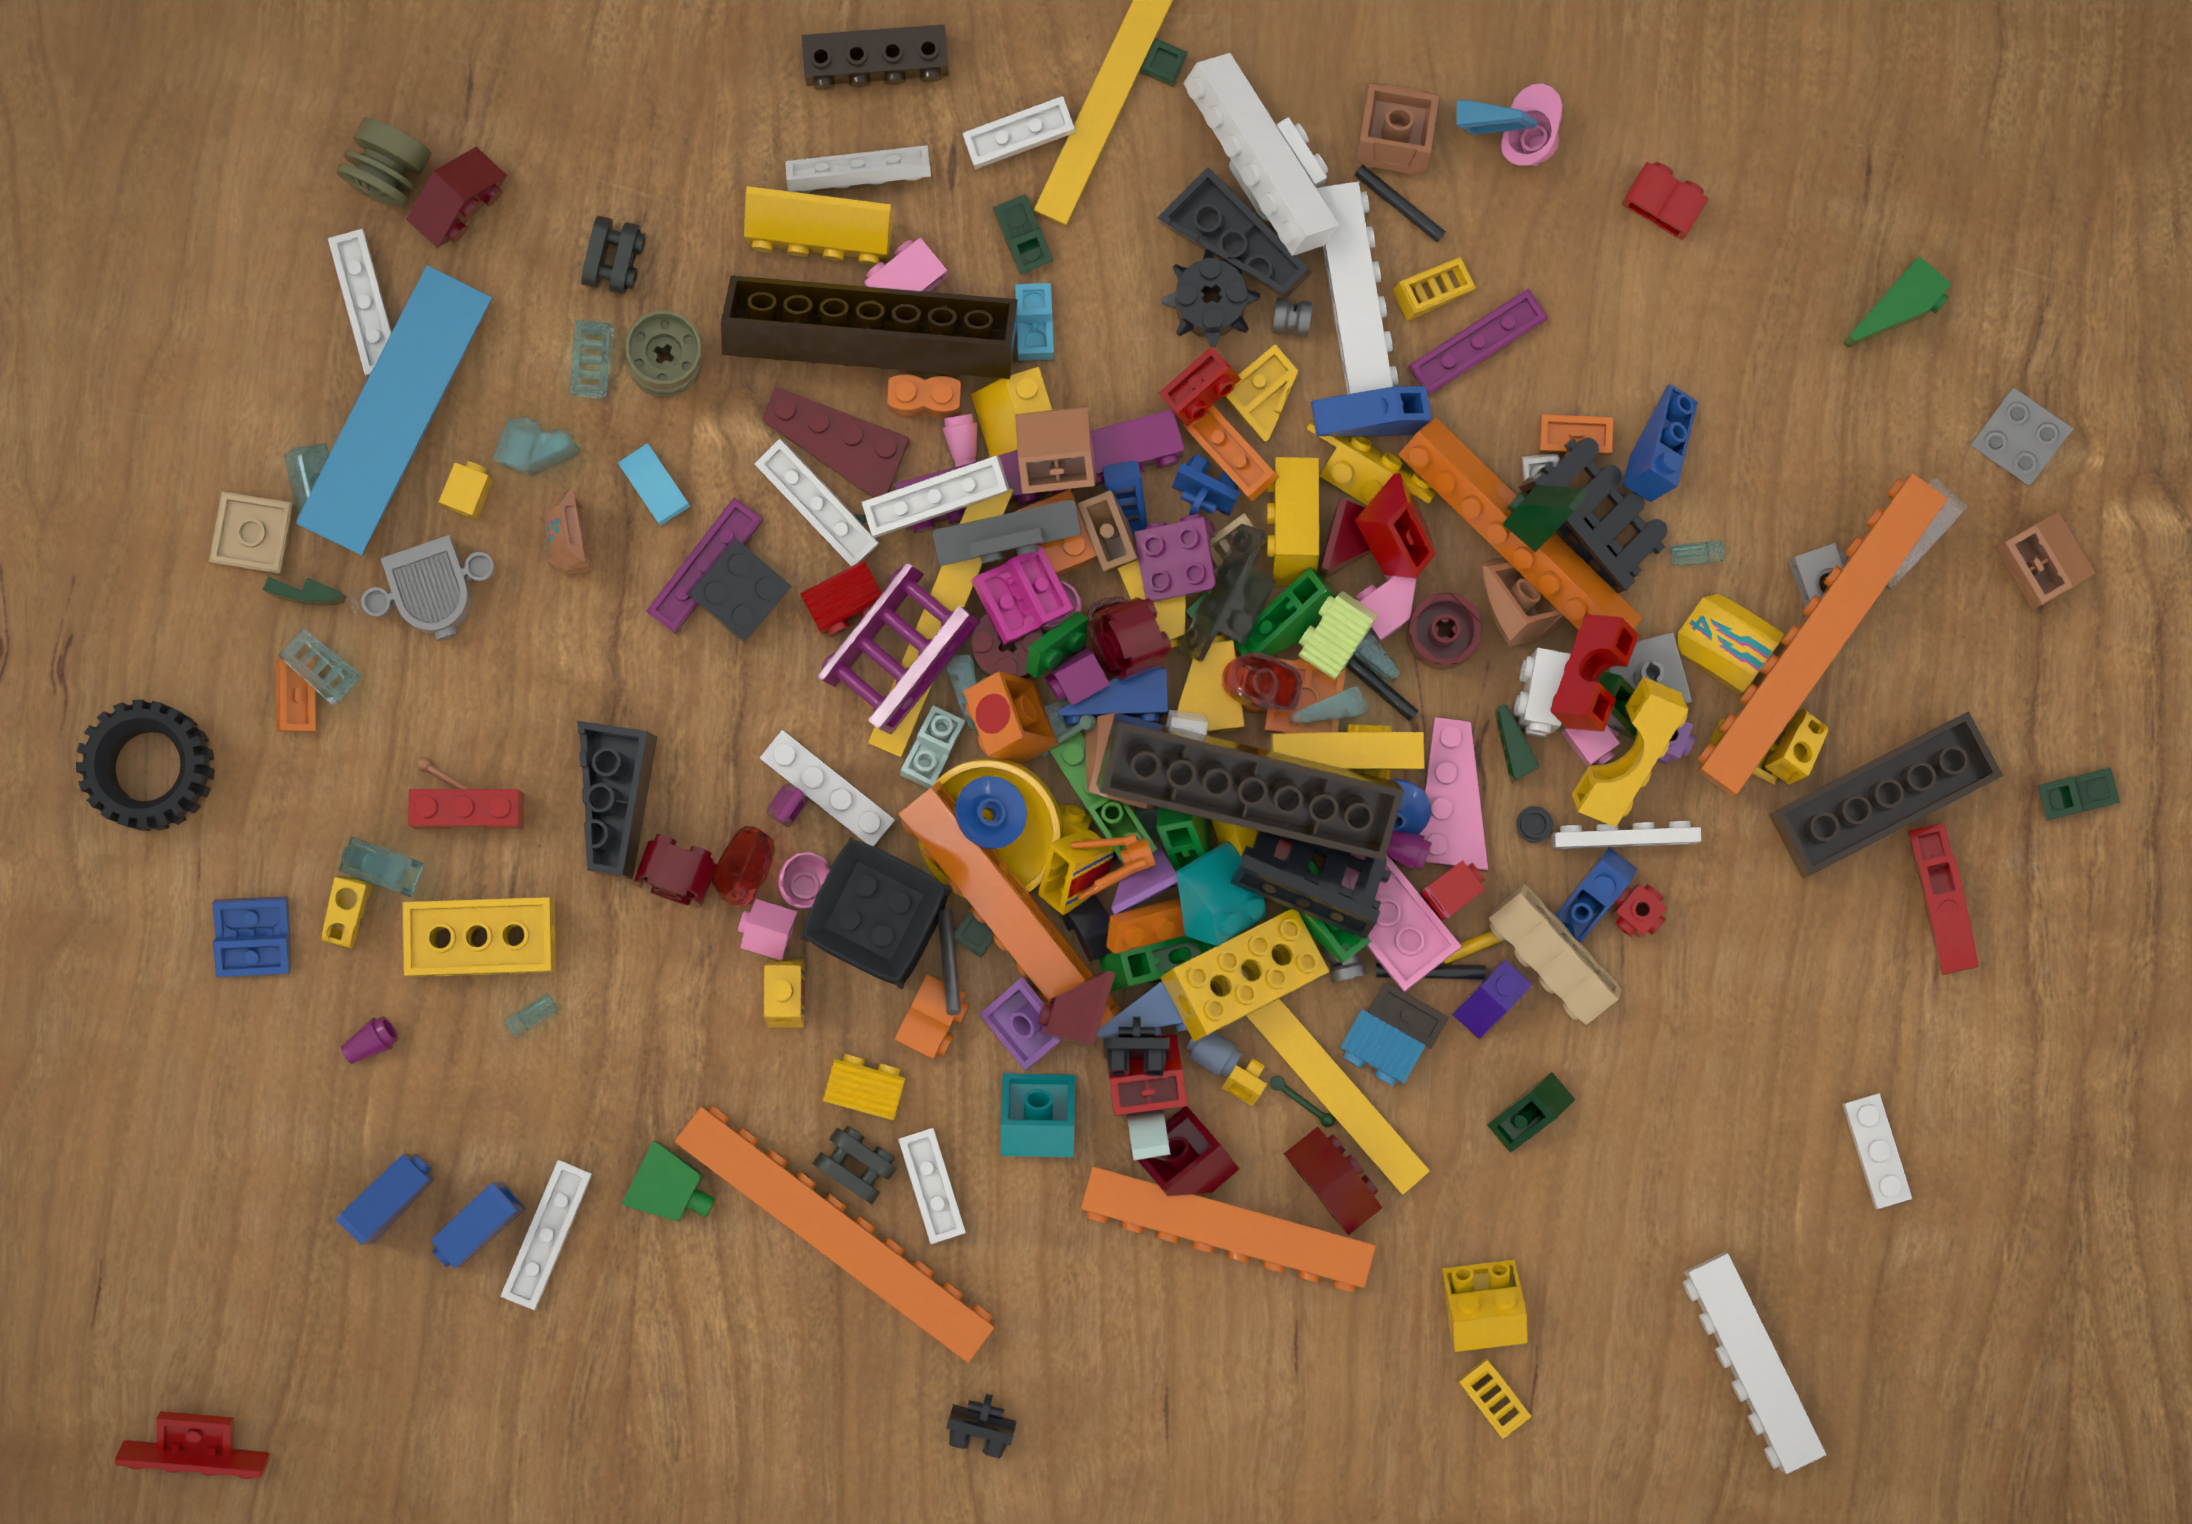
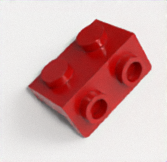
M1211 346L1158 394L1188 427L1191 423L1203 418L1208 408L1216 401L1229 395L1234 390L1235 385L1242 379L1214 347Z

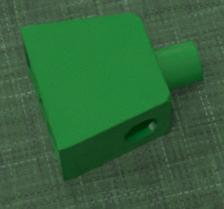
M653 1141L621 1204L679 1222L682 1221L687 1209L707 1218L716 1198L698 1189L704 1174L662 1143Z

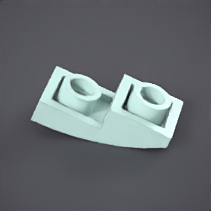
M933 705L900 770V776L929 789L938 780L965 724V720Z
M1163 1109L1127 1114L1134 1160L1170 1154Z

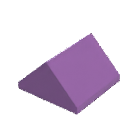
M1022 977L979 1015L1026 1071L1058 1045L1061 1040L1040 1034L1042 1025L1037 1024L1043 1002Z

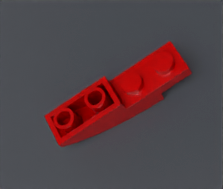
M1945 823L1909 830L1908 837L1925 899V910L1941 973L1946 975L1978 968V959L1968 909Z

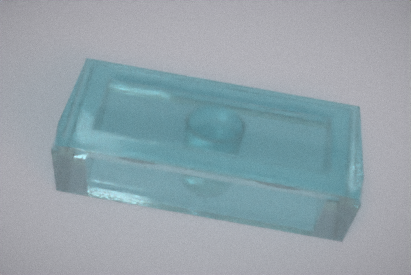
M326 444L292 448L285 454V462L298 517L329 457Z

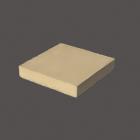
M222 491L208 562L282 575L295 504Z

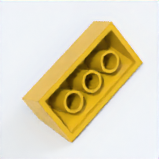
M747 186L744 238L746 244L752 245L751 248L753 250L773 252V248L787 249L788 254L799 257H807L809 252L823 254L824 259L831 261H844V257L859 258V263L875 266L880 261H889L894 224L891 204Z

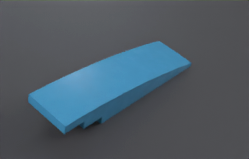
M428 265L426 266L366 381L296 524L363 556L378 524L381 523L395 492L398 491L492 297Z

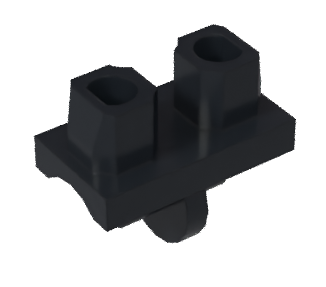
M1133 1016V1027H1119V1038L1103 1037L1104 1059H1107L1110 1075H1129V1059H1144V1075L1163 1076L1166 1059H1170V1038H1155V1027H1141V1016Z
M986 1393L984 1403L969 1400L967 1408L953 1404L946 1428L950 1429L949 1445L961 1449L968 1448L971 1435L986 1439L983 1453L987 1456L1001 1458L1007 1445H1011L1017 1421L1004 1418L1005 1409L991 1406L993 1395Z

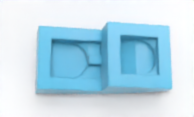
M1051 283L1015 284L1016 299H1018V361L1054 360Z
M648 443L618 462L660 526L690 507Z

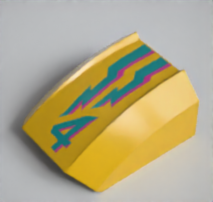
M1714 594L1701 599L1679 630L1677 647L1680 655L1739 696L1754 680L1780 643L1784 633L1732 600L1720 594Z

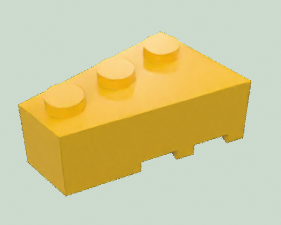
M1275 457L1274 472L1279 478L1267 488V492H1273V503H1267V524H1273V535H1267V557H1272V586L1289 587L1309 567L1317 572L1319 560V458Z

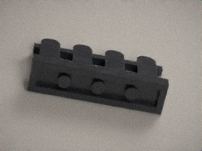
M1573 438L1564 445L1568 452L1554 466L1550 462L1546 463L1540 469L1542 473L1527 478L1518 488L1524 495H1527L1535 485L1570 487L1569 483L1584 469L1591 477L1582 487L1588 494L1556 532L1617 593L1627 591L1635 582L1633 577H1636L1642 571L1637 565L1651 551L1657 554L1665 548L1661 541L1667 535V526L1660 519H1654L1647 523L1641 519L1638 514L1644 508V498L1635 492L1624 496L1619 493L1615 487L1621 482L1622 474L1617 466L1608 465L1601 469L1597 467L1592 461L1599 452V446L1594 439L1584 438L1576 442ZM1607 496L1614 506L1598 520L1592 513V510ZM1630 523L1637 533L1621 547L1614 538Z
M1258 831L1253 846H1245L1241 856L1243 858L1235 869L1230 883L1366 940L1376 925L1380 914L1381 902L1375 899L1380 882L1387 883L1391 871L1385 869L1387 864L1386 857L1385 861L1367 856L1362 860L1352 856L1350 852ZM1279 839L1292 844L1286 862L1273 857ZM1313 853L1325 857L1320 876L1307 871ZM1347 867L1359 872L1353 890L1341 885Z

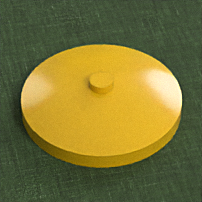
M992 757L977 758L954 766L935 783L940 781L955 801H957L960 792L967 784L985 776H995L1007 780L1021 793L1027 809L1025 827L1021 835L1014 842L994 850L1028 892L1032 891L1041 883L1050 843L1063 838L1061 813L1053 794L1036 774L1010 760ZM984 809L982 811L983 818L986 821H992V813ZM918 839L922 856L932 874L943 885H949L947 882L948 875L940 865L935 866L929 861L924 853L925 847Z

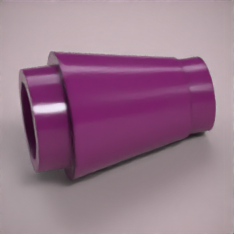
M1393 831L1387 855L1411 870L1413 867L1422 870L1432 842L1424 840L1425 836Z
M386 1017L371 1018L341 1046V1051L347 1061L354 1064L357 1061L392 1049L393 1043L398 1041V1036L393 1025Z

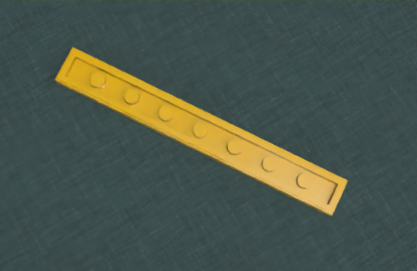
M1174 0L1132 1L1074 124L1076 133L1068 136L1034 208V213L1067 227L1140 73L1153 41L1157 37Z
M1010 488L1008 493L967 506L960 524L1004 515L1014 490ZM981 558L942 565L930 595L950 611L956 610L958 606L965 609L974 587L971 580L979 575L983 566ZM924 609L916 630L929 640L933 639L942 627L941 622ZM909 644L901 663L904 668L911 667L919 657V651L911 644ZM894 679L889 693L896 686V679ZM933 683L892 735L875 726L868 744L902 757Z
M1241 969L1244 978L1249 980L1247 972ZM1280 999L1246 1015L1255 1028L1401 1195H1404L1430 1172Z

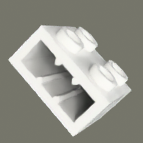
M1537 648L1530 656L1526 657V660H1523L1519 681L1525 682L1524 691H1520V694L1516 696L1513 717H1518L1519 727L1526 728L1525 734L1545 738L1547 734L1555 732L1561 726V722L1550 712L1553 697L1557 693L1563 677L1565 664L1571 654Z

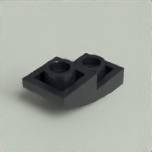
M1095 894L1065 915L1061 914L1068 931L1075 930L1089 962L1112 952L1106 947L1110 917Z

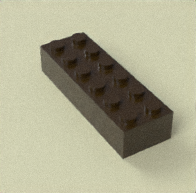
M1968 711L1768 815L1803 879L2002 777L2003 774Z

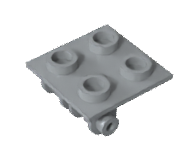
M2013 387L2010 393L2004 396L1999 404L2000 406L1971 443V446L2030 486L2071 433L2073 427Z

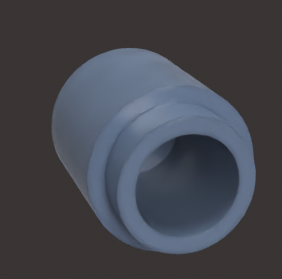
M1216 1032L1196 1042L1191 1038L1186 1046V1049L1191 1051L1188 1057L1190 1060L1217 1076L1221 1073L1227 1078L1242 1055V1052L1235 1048V1043Z

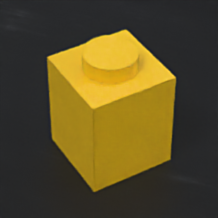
M466 461L465 466L454 463L439 499L442 507L477 521L493 483V480L485 474L487 469L470 461Z

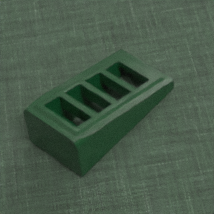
M1503 704L1495 710V717L1509 778L1513 783L1536 771L1539 768V763L1507 705Z

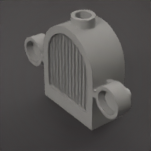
M450 535L380 558L391 592H386L379 587L370 588L364 592L361 598V605L367 614L375 618L386 616L392 607L397 606L401 616L413 627L421 632L435 635L437 641L446 640L458 634L456 628L465 621L471 610L472 591L469 581L474 580L482 583L490 580L495 574L496 566L493 559L484 552L472 553L466 559L465 566H463L455 540Z

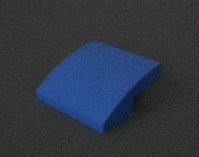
M288 896L214 900L213 914L216 938L213 941L216 977L290 973Z

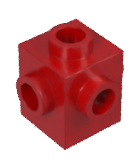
M1638 884L1632 889L1627 886L1614 902L1617 907L1611 915L1617 919L1615 925L1630 937L1634 934L1637 937H1641L1646 932L1653 935L1666 920L1662 916V913L1667 909L1661 902L1664 897L1648 884L1645 887ZM1638 903H1642L1648 908L1646 916H1639L1636 913L1635 908Z

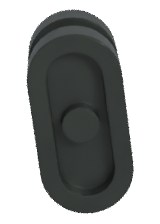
M597 216L583 266L581 284L597 288L600 279L610 280V292L625 295L627 288L633 289L635 286L638 269L634 268L633 265L636 254L641 255L643 252L646 234L640 233V225L625 222L622 232L612 230L613 219ZM609 244L618 246L613 266L604 264Z
M847 1125L844 1131L837 1127L829 1138L830 1141L837 1145L832 1155L829 1157L820 1151L812 1164L873 1205L881 1192L872 1185L879 1175L890 1180L897 1170L892 1165L895 1157L879 1146L874 1151L870 1150L862 1144L865 1137ZM849 1154L868 1166L860 1178L842 1166Z

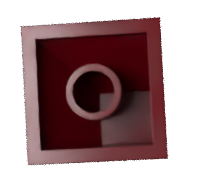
M1343 498L1339 499L1335 509L1318 573L1325 579L1363 558L1370 552V548L1355 522V519L1364 510V507Z
M1107 971L1095 974L1050 998L1049 1004L1043 1003L1037 1024L1042 1025L1040 1034L1080 1047L1094 1045L1115 973Z
M1185 1106L1165 1123L1170 1154L1138 1159V1162L1167 1196L1212 1193L1240 1170L1221 1144L1188 1106Z

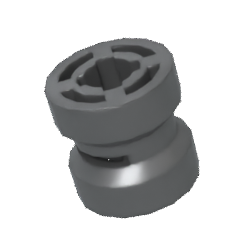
M1277 297L1272 333L1283 335L1285 332L1293 331L1297 337L1308 338L1313 302L1301 301L1298 305L1290 303L1288 299Z
M1325 947L1323 948L1326 959L1331 963L1332 969L1329 973L1332 983L1367 975L1364 963L1359 960L1358 954L1360 951L1344 963H1341Z

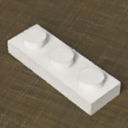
M1061 96L963 132L962 134L975 169L1076 133L1064 97Z
M1880 1093L1843 1103L1842 1105L1874 1208L1880 1209L1912 1199Z
M934 1128L899 1138L898 1140L930 1244L965 1234L964 1224Z

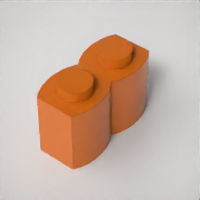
M908 374L896 375L888 379L887 405L889 412L897 416L916 417L926 413L931 417L944 419L961 415L962 387L961 382L957 379L947 376H935L923 380L920 377Z
M927 974L894 1040L933 1060L936 1059L938 1054L945 1056L954 1038L948 1033L954 1021L961 1024L970 1006L969 1003L965 1002L967 994L959 990L961 1013L954 1016L947 1015L944 982Z

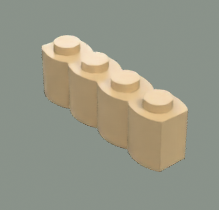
M1523 884L1491 911L1489 920L1492 932L1500 940L1504 941L1506 939L1515 947L1514 954L1525 967L1531 966L1539 973V982L1550 994L1555 992L1563 999V1007L1572 1019L1576 1021L1579 1019L1587 1025L1619 1000L1622 990L1604 968L1597 964L1588 950L1571 935L1565 925L1547 909L1542 900L1527 885Z

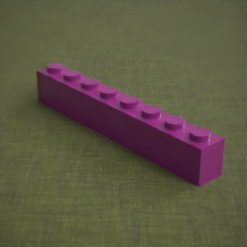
M1173 409L1092 430L1091 436L1096 469L1095 486L1104 484L1102 468L1105 465L1137 461L1141 474L1144 472L1143 467L1157 464L1158 468H1165L1179 463L1178 458L1184 456L1185 450ZM1018 451L999 455L1009 488L1014 490L1009 503L1018 501L1019 505L1034 503L1040 500L1039 495L1052 492L1022 494ZM976 462L894 483L895 490ZM1069 489L1054 490L1053 494L1057 495ZM967 507L908 526L906 530L914 529V533L926 532L935 528L934 523L947 519L949 524L959 523Z

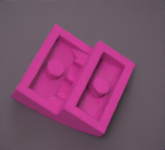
M1041 545L1038 546L1039 551L1010 558L1005 564L977 575L971 580L1004 645L1074 610Z

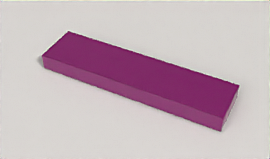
M1528 288L1408 365V369L1420 386H1426L1427 396H1430L1547 321L1548 317Z
M734 497L646 612L676 634L698 606L685 593L731 539H737L745 545L764 520Z

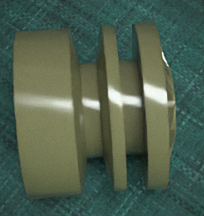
M364 117L353 139L365 152L362 154L350 150L346 151L344 157L356 167L341 163L336 173L361 194L375 201L403 208L408 198L396 188L412 192L415 187L409 179L402 175L403 172L422 174L432 153L423 144L400 130L378 120Z
M653 311L641 316L631 326L626 338V360L633 382L644 392L656 397L676 396L686 392L696 382L702 368L701 339L695 326L685 316L673 311ZM666 352H669L671 362L665 360L662 364H659L657 354L664 356Z

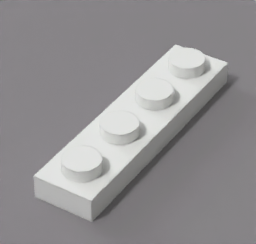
M928 145L786 161V180L789 192L808 193L815 189L832 187L844 189L851 185L868 183L879 185L886 181L904 179L915 181L922 177H931Z
M363 229L330 237L328 241L364 374L366 377H369L392 330L366 234Z
M779 439L755 463L761 472L851 566L863 561L881 543L877 538L872 537L871 532L783 439Z
M994 456L863 501L862 505L871 535L876 538L1008 493L1010 488L999 456Z
M781 730L760 757L764 763L793 786L802 790L808 798L866 844L875 847L896 821L783 730Z
M1691 821L1669 822V828L1655 829L1654 822L1633 823V830H1618V825L1614 827L1609 824L1596 825V831L1582 832V825L1560 826V832L1551 835L1552 850L1697 844L1701 842V827H1691Z
M557 1161L500 1297L532 1310L537 1309L593 1173L564 1161Z

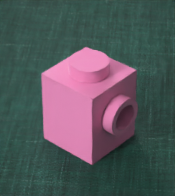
M1607 725L1604 732L1568 728L1561 732L1586 768L1594 762L1596 765L1605 764L1616 756L1612 749L1620 744L1616 738L1619 736V732Z
M756 899L751 912L744 911L739 923L738 932L743 933L740 948L782 961L792 938L798 912Z

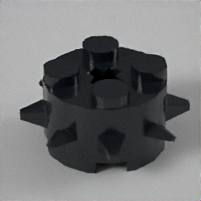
M1205 250L1202 261L1195 262L1188 268L1177 264L1173 266V270L1179 279L1176 292L1161 298V303L1176 309L1178 319L1181 321L1176 331L1178 336L1191 331L1197 336H1206L1210 347L1216 348L1220 335H1226L1233 329L1244 333L1248 332L1249 328L1243 319L1245 306L1260 300V293L1247 289L1241 270L1223 260L1216 259L1213 253ZM1205 293L1217 294L1218 303L1210 301L1208 304L1205 303Z

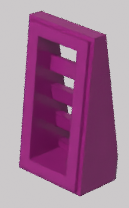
M784 784L768 806L766 812L788 828L807 803L808 797L799 788L790 784Z

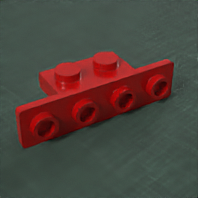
M160 1411L157 1417V1443L125 1440L115 1457V1464L117 1466H127L135 1470L150 1468L162 1469L170 1473L186 1471L198 1472L206 1476L217 1474L233 1475L243 1479L262 1477L269 1462L268 1452L233 1449V1417Z

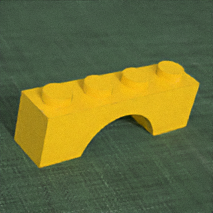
M1646 677L1641 679L1625 706L1632 724L1637 728V735L1633 746L1623 757L1612 763L1589 765L1572 793L1579 813L1614 827L1618 825L1623 816H1627L1630 812L1635 795L1640 787H1644L1648 783L1651 769L1658 758H1662L1666 754L1669 740L1675 730L1683 726L1688 715V707L1681 692Z

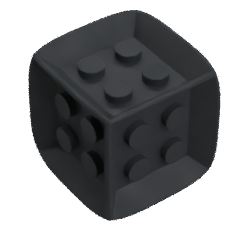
M849 837L848 842L835 859L812 904L800 938L806 942L811 941L828 954L878 979L895 984L899 989H903L904 983L918 964L939 922L938 912L944 910L948 895L952 893V888L949 885H943L928 873L883 850Z

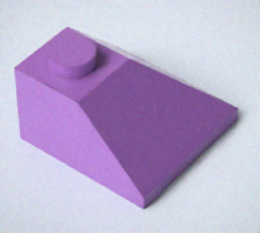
M1159 844L1156 845L1158 850L1153 853L1155 866L1136 872L1119 882L1111 907L1112 915L1129 911L1178 886L1177 874Z

